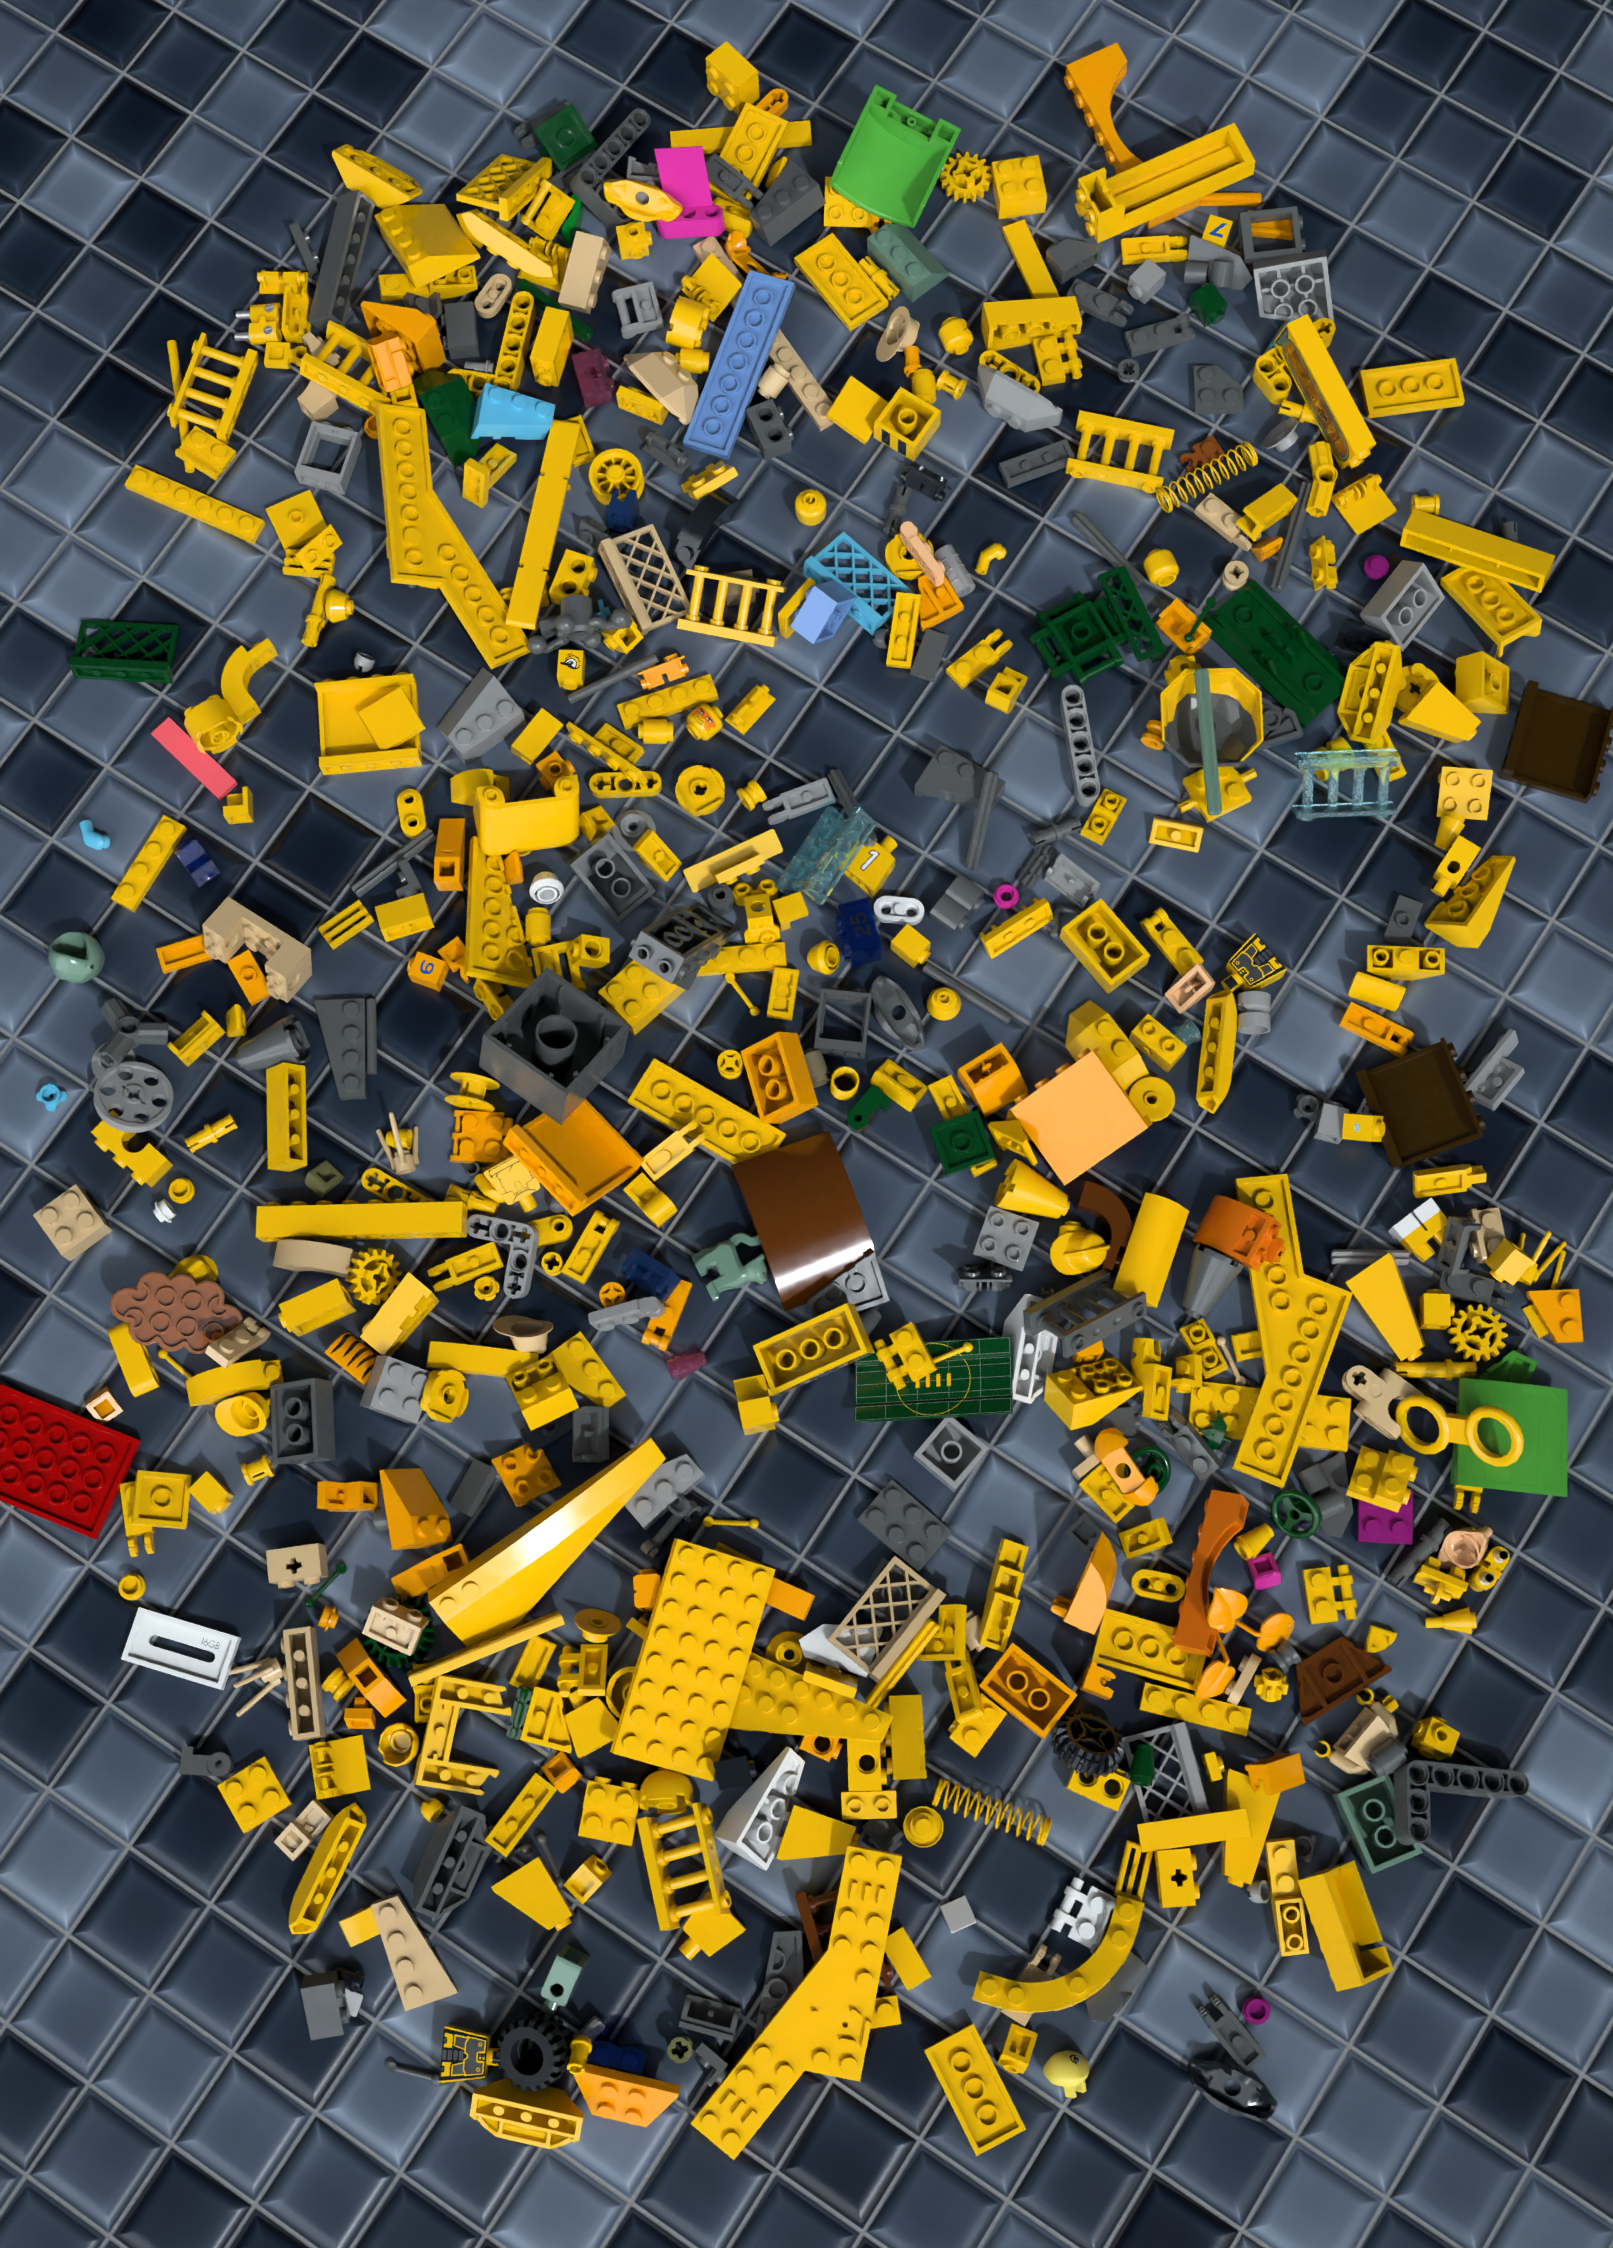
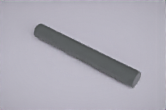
M366 999L367 1074L369 1075L377 1074L376 999Z

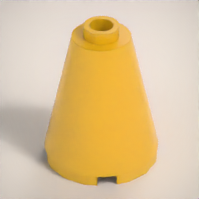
M1014 1159L1004 1174L1007 1175L1004 1183L1000 1182L995 1197V1205L1000 1209L1058 1219L1061 1215L1065 1216L1070 1207V1201H1067L1068 1195L1028 1165Z

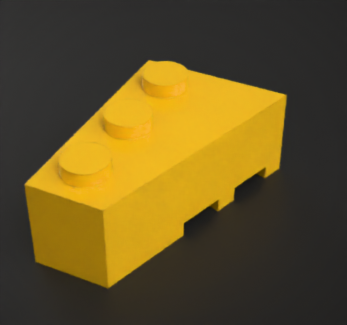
M408 1272L388 1300L381 1306L373 1320L371 1319L365 1324L360 1337L381 1356L391 1357L439 1303V1300L431 1290Z

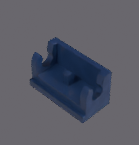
M619 489L614 490L609 505H606L605 510L610 532L613 531L624 535L635 531L640 511L637 492L629 489L624 501L617 499Z
M633 1246L632 1252L621 1267V1270L626 1272L624 1277L665 1303L681 1279L672 1269Z

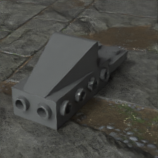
M698 902L688 909L684 906L676 909L644 928L640 933H637L631 941L630 946L632 950L628 957L670 984H675L688 991L701 966H705L710 959L714 960L719 954L721 946L734 939L740 929Z

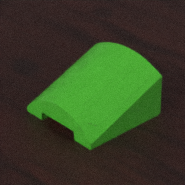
M875 85L837 163L829 185L861 209L892 223L914 228L961 129L941 118L938 123L895 101L897 95Z
M1459 1378L1456 1414L1469 1416L1471 1411L1476 1408L1488 1405L1504 1409L1515 1418L1521 1427L1524 1447L1522 1454L1516 1462L1509 1466L1495 1467L1478 1458L1469 1445L1453 1443L1450 1484L1567 1497L1568 1389ZM1490 1417L1481 1418L1478 1423L1477 1433L1483 1446L1492 1453L1498 1455L1507 1454L1511 1449V1438L1506 1427L1496 1419Z

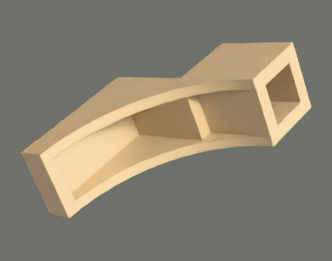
M310 331L302 337L307 350L314 357L318 355L326 344L320 336L316 338ZM336 352L331 353L325 361L326 364L335 369H338L343 362ZM310 380L307 388L297 398L301 410L312 421L319 423L323 422L339 408L336 402L337 395Z

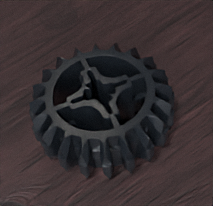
M1080 1710L1076 1713L1069 1712L1066 1716L1063 1715L1055 1725L1051 1736V1745L1054 1747L1053 1753L1059 1755L1058 1761L1065 1762L1066 1768L1071 1767L1075 1769L1076 1774L1078 1772L1084 1773L1086 1778L1090 1774L1097 1779L1100 1775L1107 1777L1108 1774L1113 1773L1124 1757L1125 1744L1122 1742V1735L1116 1733L1117 1727H1111L1109 1720L1103 1721L1099 1715L1097 1717L1092 1716L1089 1711L1083 1714Z

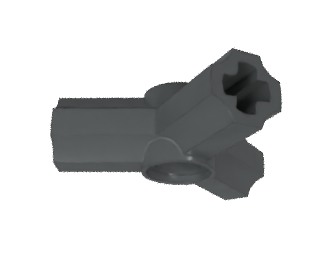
M112 998L100 1007L101 1014L114 1031L98 1051V1058L105 1065L110 1067L118 1066L131 1049L137 1048L140 1044H168V1022H139L137 1018L131 1016L120 999Z

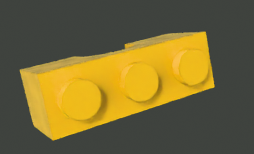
M114 1110L109 1113L111 1116L119 1117ZM103 1120L91 1131L97 1138L94 1143L104 1152L110 1149L115 1154L112 1159L123 1169L126 1166L132 1169L134 1172L130 1176L141 1186L146 1182L152 1188L173 1166L150 1143L139 1152H129V1141L136 1133L117 1130Z

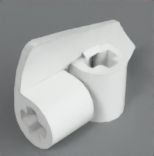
M822 1624L799 1639L804 1657L826 1666L840 1668L867 1678L868 1673L827 1641L839 1625ZM876 1627L878 1642L883 1631L882 1627ZM872 1628L857 1629L859 1644L874 1643ZM854 1630L841 1631L836 1639L844 1646L855 1645ZM875 1647L859 1648L860 1659L870 1666L875 1654ZM849 1649L856 1655V1649Z

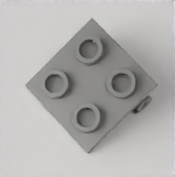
M990 1205L973 1255L1022 1272L1039 1222Z

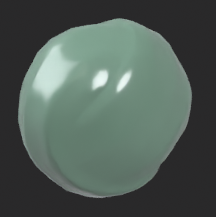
M67 932L56 938L49 945L48 961L57 978L75 984L85 983L100 973L105 962V953L99 942L90 934L85 932Z

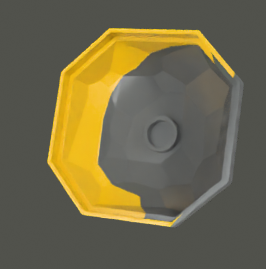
M1206 668L1209 671L1218 767H1239L1264 740L1262 692L1236 668ZM1184 669L1160 694L1162 744L1188 768L1203 767L1194 678L1196 669Z

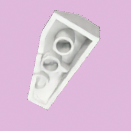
M786 1747L731 1807L714 1836L732 1852L767 1871L781 1845L783 1837H780L779 1834L783 1821H788L790 1814L787 1811L790 1797L796 1794L805 1761L790 1747Z

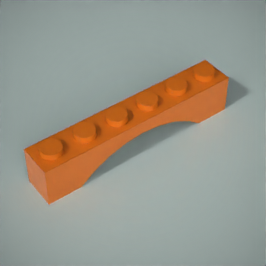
M1211 1490L1210 1498H1207L1205 1501L1204 1511L1206 1514L1204 1522L1200 1524L1198 1529L1199 1542L1197 1548L1192 1553L1193 1566L1191 1574L1187 1575L1185 1582L1187 1591L1185 1599L1179 1605L1180 1619L1178 1626H1175L1172 1634L1173 1644L1181 1652L1212 1658L1218 1630L1212 1628L1207 1622L1210 1608L1208 1593L1210 1576L1223 1548L1244 1528L1249 1502L1242 1494Z

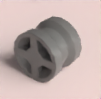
M1286 1639L1280 1642V1646L1277 1649H1271L1267 1652L1283 1674L1289 1671V1667L1292 1664H1298L1302 1661Z

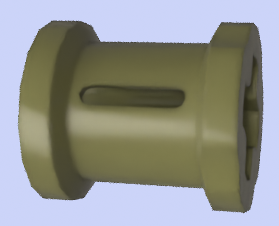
M678 2035L674 2037L667 2048L669 2058L676 2063L688 2061L693 2054L694 2044L688 2036ZM677 2042H681L682 2046L688 2047L684 2052V2056H680L679 2052L674 2053L673 2049L676 2048Z

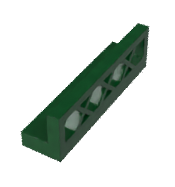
M1124 565L1099 574L1097 579L1137 662L1149 658L1152 663L1161 661L1166 648L1126 566ZM1112 578L1116 589L1109 587L1106 580ZM1119 597H1121L1126 610L1118 606L1117 601ZM1129 618H1131L1137 631L1129 628L1127 624ZM1139 639L1142 640L1147 652L1141 653L1137 645Z

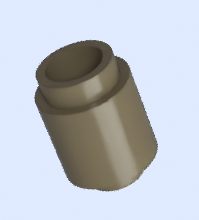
M814 1048L804 1050L803 1053L813 1087L817 1088L830 1081L828 1076L830 1072L821 1051H815Z

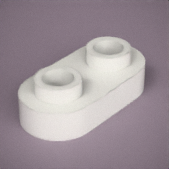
M882 896L874 903V915L877 920L883 923L902 925L908 923L909 925H916L924 917V906L915 898ZM889 908L891 912L889 914H884L882 912V909ZM913 910L916 912V915L911 917L907 915V912Z

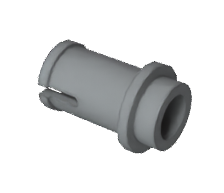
M490 360L486 362L466 361L464 369H474L469 371L495 375L496 365L491 363Z

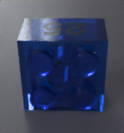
M868 897L838 905V914L834 915L836 921L835 928L838 937L843 936L841 938L843 945L841 948L844 960L850 961L851 968L881 960V942Z

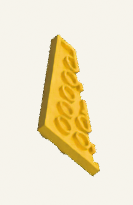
M473 836L470 840L464 975L527 989L536 979H534L531 969L533 966L531 957L527 956L524 943L526 940L516 906H513L510 897L512 891L510 885L506 883L503 873L505 867L501 855L490 856L485 854L480 848L478 837Z

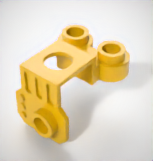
M765 879L758 885V890H752L746 883L737 884L733 889L734 902L739 906H745L748 928L744 931L745 944L754 945L777 942L780 939L779 926L773 923L770 902L778 898L777 884L773 880ZM765 908L760 912L753 911V909Z

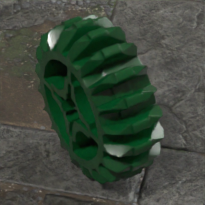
M396 1594L395 1600L408 1609L418 1610L422 1603L417 1599L411 1605L412 1598L409 1595L401 1603V1595ZM423 1607L418 1611L425 1616L429 1612V1608ZM432 1616L427 1617L429 1618L428 1624L434 1621ZM426 1625L411 1656L404 1653H390L391 1647L387 1645L382 1646L379 1641L372 1638L365 1640L363 1643L364 1646L374 1645L368 1653L373 1656L379 1652L376 1658L378 1663H381L386 1658L385 1663L387 1667H391L395 1660L396 1667L402 1668L403 1660L405 1659L407 1666H412V1656L416 1660L421 1661L422 1656L419 1651L422 1650L429 1653L430 1649L424 1646L426 1641L434 1643V1639L427 1637V1633L435 1632L436 1628L427 1627Z

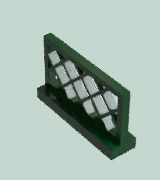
M81 620L74 657L71 656L69 666L74 677L77 679L172 684L174 678L172 669L180 628L178 625ZM87 628L100 631L99 634L91 639L86 636ZM115 630H122L125 634L115 641L109 636ZM140 631L147 632L148 636L139 642L133 637ZM163 633H172L171 638L163 644L157 638ZM106 638L110 644L99 650L94 644ZM130 639L135 645L124 652L119 645ZM154 640L159 646L148 653L143 647ZM90 647L96 652L91 657H81L82 652ZM113 649L120 653L114 659H108L104 656ZM138 650L145 655L139 660H131L129 658ZM163 651L168 655L167 662L155 661L153 659Z

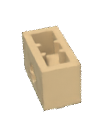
M315 1543L266 1551L269 1583L278 1585L279 1589L294 1587V1582L304 1581V1585L320 1583V1578L329 1577L326 1545ZM298 1562L301 1563L302 1567L297 1568V1571H295L294 1566L298 1565Z

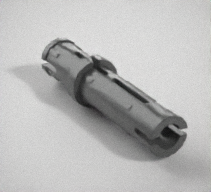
M1440 1518L1426 1535H1421L1418 1544L1387 1575V1578L1396 1587L1401 1588L1432 1552L1436 1553L1439 1550L1438 1546L1454 1528L1446 1520Z

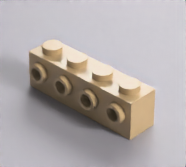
M308 1626L283 1630L281 1649L286 1659L283 1673L285 1681H288L289 1692H286V1704L290 1708L291 1719L288 1721L290 1736H293V1740L296 1741L326 1737L316 1628Z

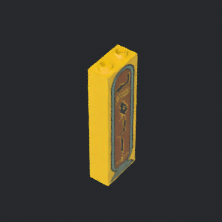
M1306 314L1286 324L1274 340V343L1302 397L1309 406L1326 442L1330 443L1331 451L1339 467L1343 469L1350 466L1352 469L1364 462L1363 459L1371 455L1370 450L1376 445V442L1309 315Z

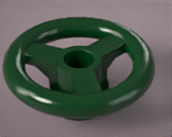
M1153 1445L1141 1446L1134 1450L1130 1457L1135 1463L1141 1455L1150 1453L1146 1464H1143L1139 1470L1145 1479L1150 1476L1154 1478L1159 1489L1156 1494L1157 1496L1166 1488L1171 1475L1170 1461L1166 1453L1160 1448ZM1158 1457L1161 1460L1162 1465L1157 1463ZM1125 1464L1124 1477H1128L1131 1474V1469Z
M1285 1489L1274 1496L1270 1512L1273 1522L1281 1532L1295 1539H1305L1316 1533L1320 1526L1321 1517L1316 1503L1310 1496L1296 1489ZM1281 1501H1283L1288 1509V1519L1285 1524L1281 1520L1278 1511ZM1300 1520L1312 1522L1311 1526L1304 1531L1292 1529L1295 1522Z

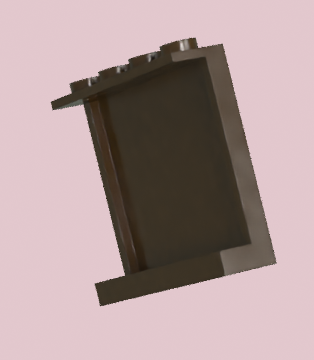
M1529 680L1523 689L1499 779L1587 804L1592 796L1596 797L1600 787V782H1597L1598 774L1603 773L1606 765V760L1603 759L1604 752H1608L1612 743V737H1609L1610 730L1613 729V706L1608 710L1538 690L1539 682Z
M1444 1037L1440 1038L1441 1042L1368 1071L1362 1069L1355 1072L1371 1114L1384 1116L1385 1134L1382 1137V1142L1392 1167L1396 1171L1485 1137L1483 1129H1486L1487 1126L1482 1114L1476 1115L1473 1105H1476L1477 1101L1472 1090L1467 1091L1463 1082L1467 1080L1464 1069L1462 1066L1457 1067L1454 1058L1458 1056L1453 1043H1447Z

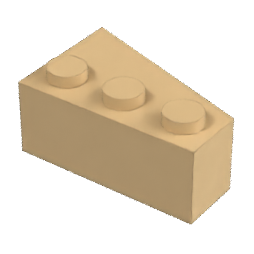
M576 231L558 303L562 307L590 314L591 309L595 307L597 292L612 252L611 247L603 237Z

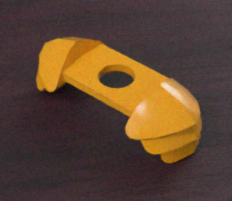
M731 231L724 246L732 262H735L747 274L749 270H752L746 265L749 264L757 269L756 272L786 280L787 272H773L770 274L749 255L751 248L747 246V241L741 231Z
M1115 1427L1104 1429L1095 1440L1094 1451L1098 1461H1102L1123 1492L1121 1495L1127 1501L1138 1506H1148L1155 1499L1159 1491L1158 1484L1155 1483L1152 1476L1145 1479L1124 1448L1128 1444V1439L1123 1436V1433ZM1120 1463L1127 1464L1131 1469L1130 1476L1121 1477L1116 1471L1117 1465Z

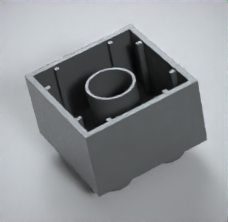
M547 967L483 1035L479 1067L562 1125L621 1060L624 1055L630 1025Z

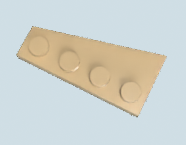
M399 1893L372 1902L371 1907L405 2011L457 1994L459 1992L458 1987L452 1982L441 1960L439 1961L435 1955L431 1944L420 1931L417 1922Z

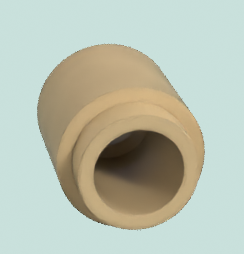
M776 361L773 366L770 365L759 379L757 383L759 389L757 391L768 400L770 397L776 399L788 383L790 371Z
M971 1610L966 1614V1645L970 1651L976 1648L979 1653L986 1648V1646L978 1644L982 1619Z

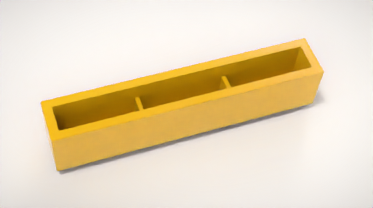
M1413 509L1404 526L1400 546L1539 593L1542 592L1551 573L1555 555L1417 509Z

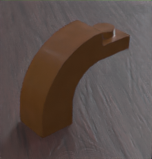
M1086 1181L1076 1210L1097 1217L1106 1226L1109 1233L1110 1249L1107 1250V1255L1101 1269H1105L1111 1274L1113 1268H1119L1123 1254L1118 1252L1125 1253L1133 1231L1132 1221L1125 1205L1113 1192L1101 1185Z

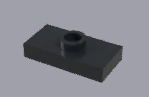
M569 1412L532 1431L527 1425L520 1429L519 1433L534 1454L572 1431V1414Z

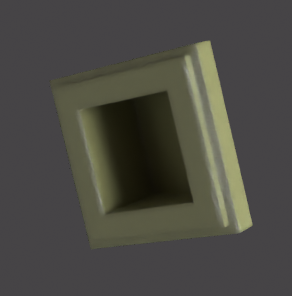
M325 1160L307 1173L305 1184L317 1196L323 1199L343 1180L344 1176Z

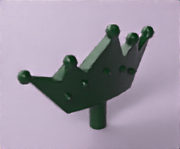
M1220 1410L1217 1411V1421H1209L1213 1425L1212 1428L1198 1429L1199 1432L1209 1439L1205 1442L1212 1450L1219 1449L1222 1441L1232 1442V1438L1225 1436L1228 1426L1221 1416Z

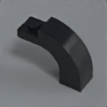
M721 488L709 493L696 506L683 525L677 537L679 542L671 559L687 569H694V565H697L708 541L715 531L723 524L731 522L740 500Z

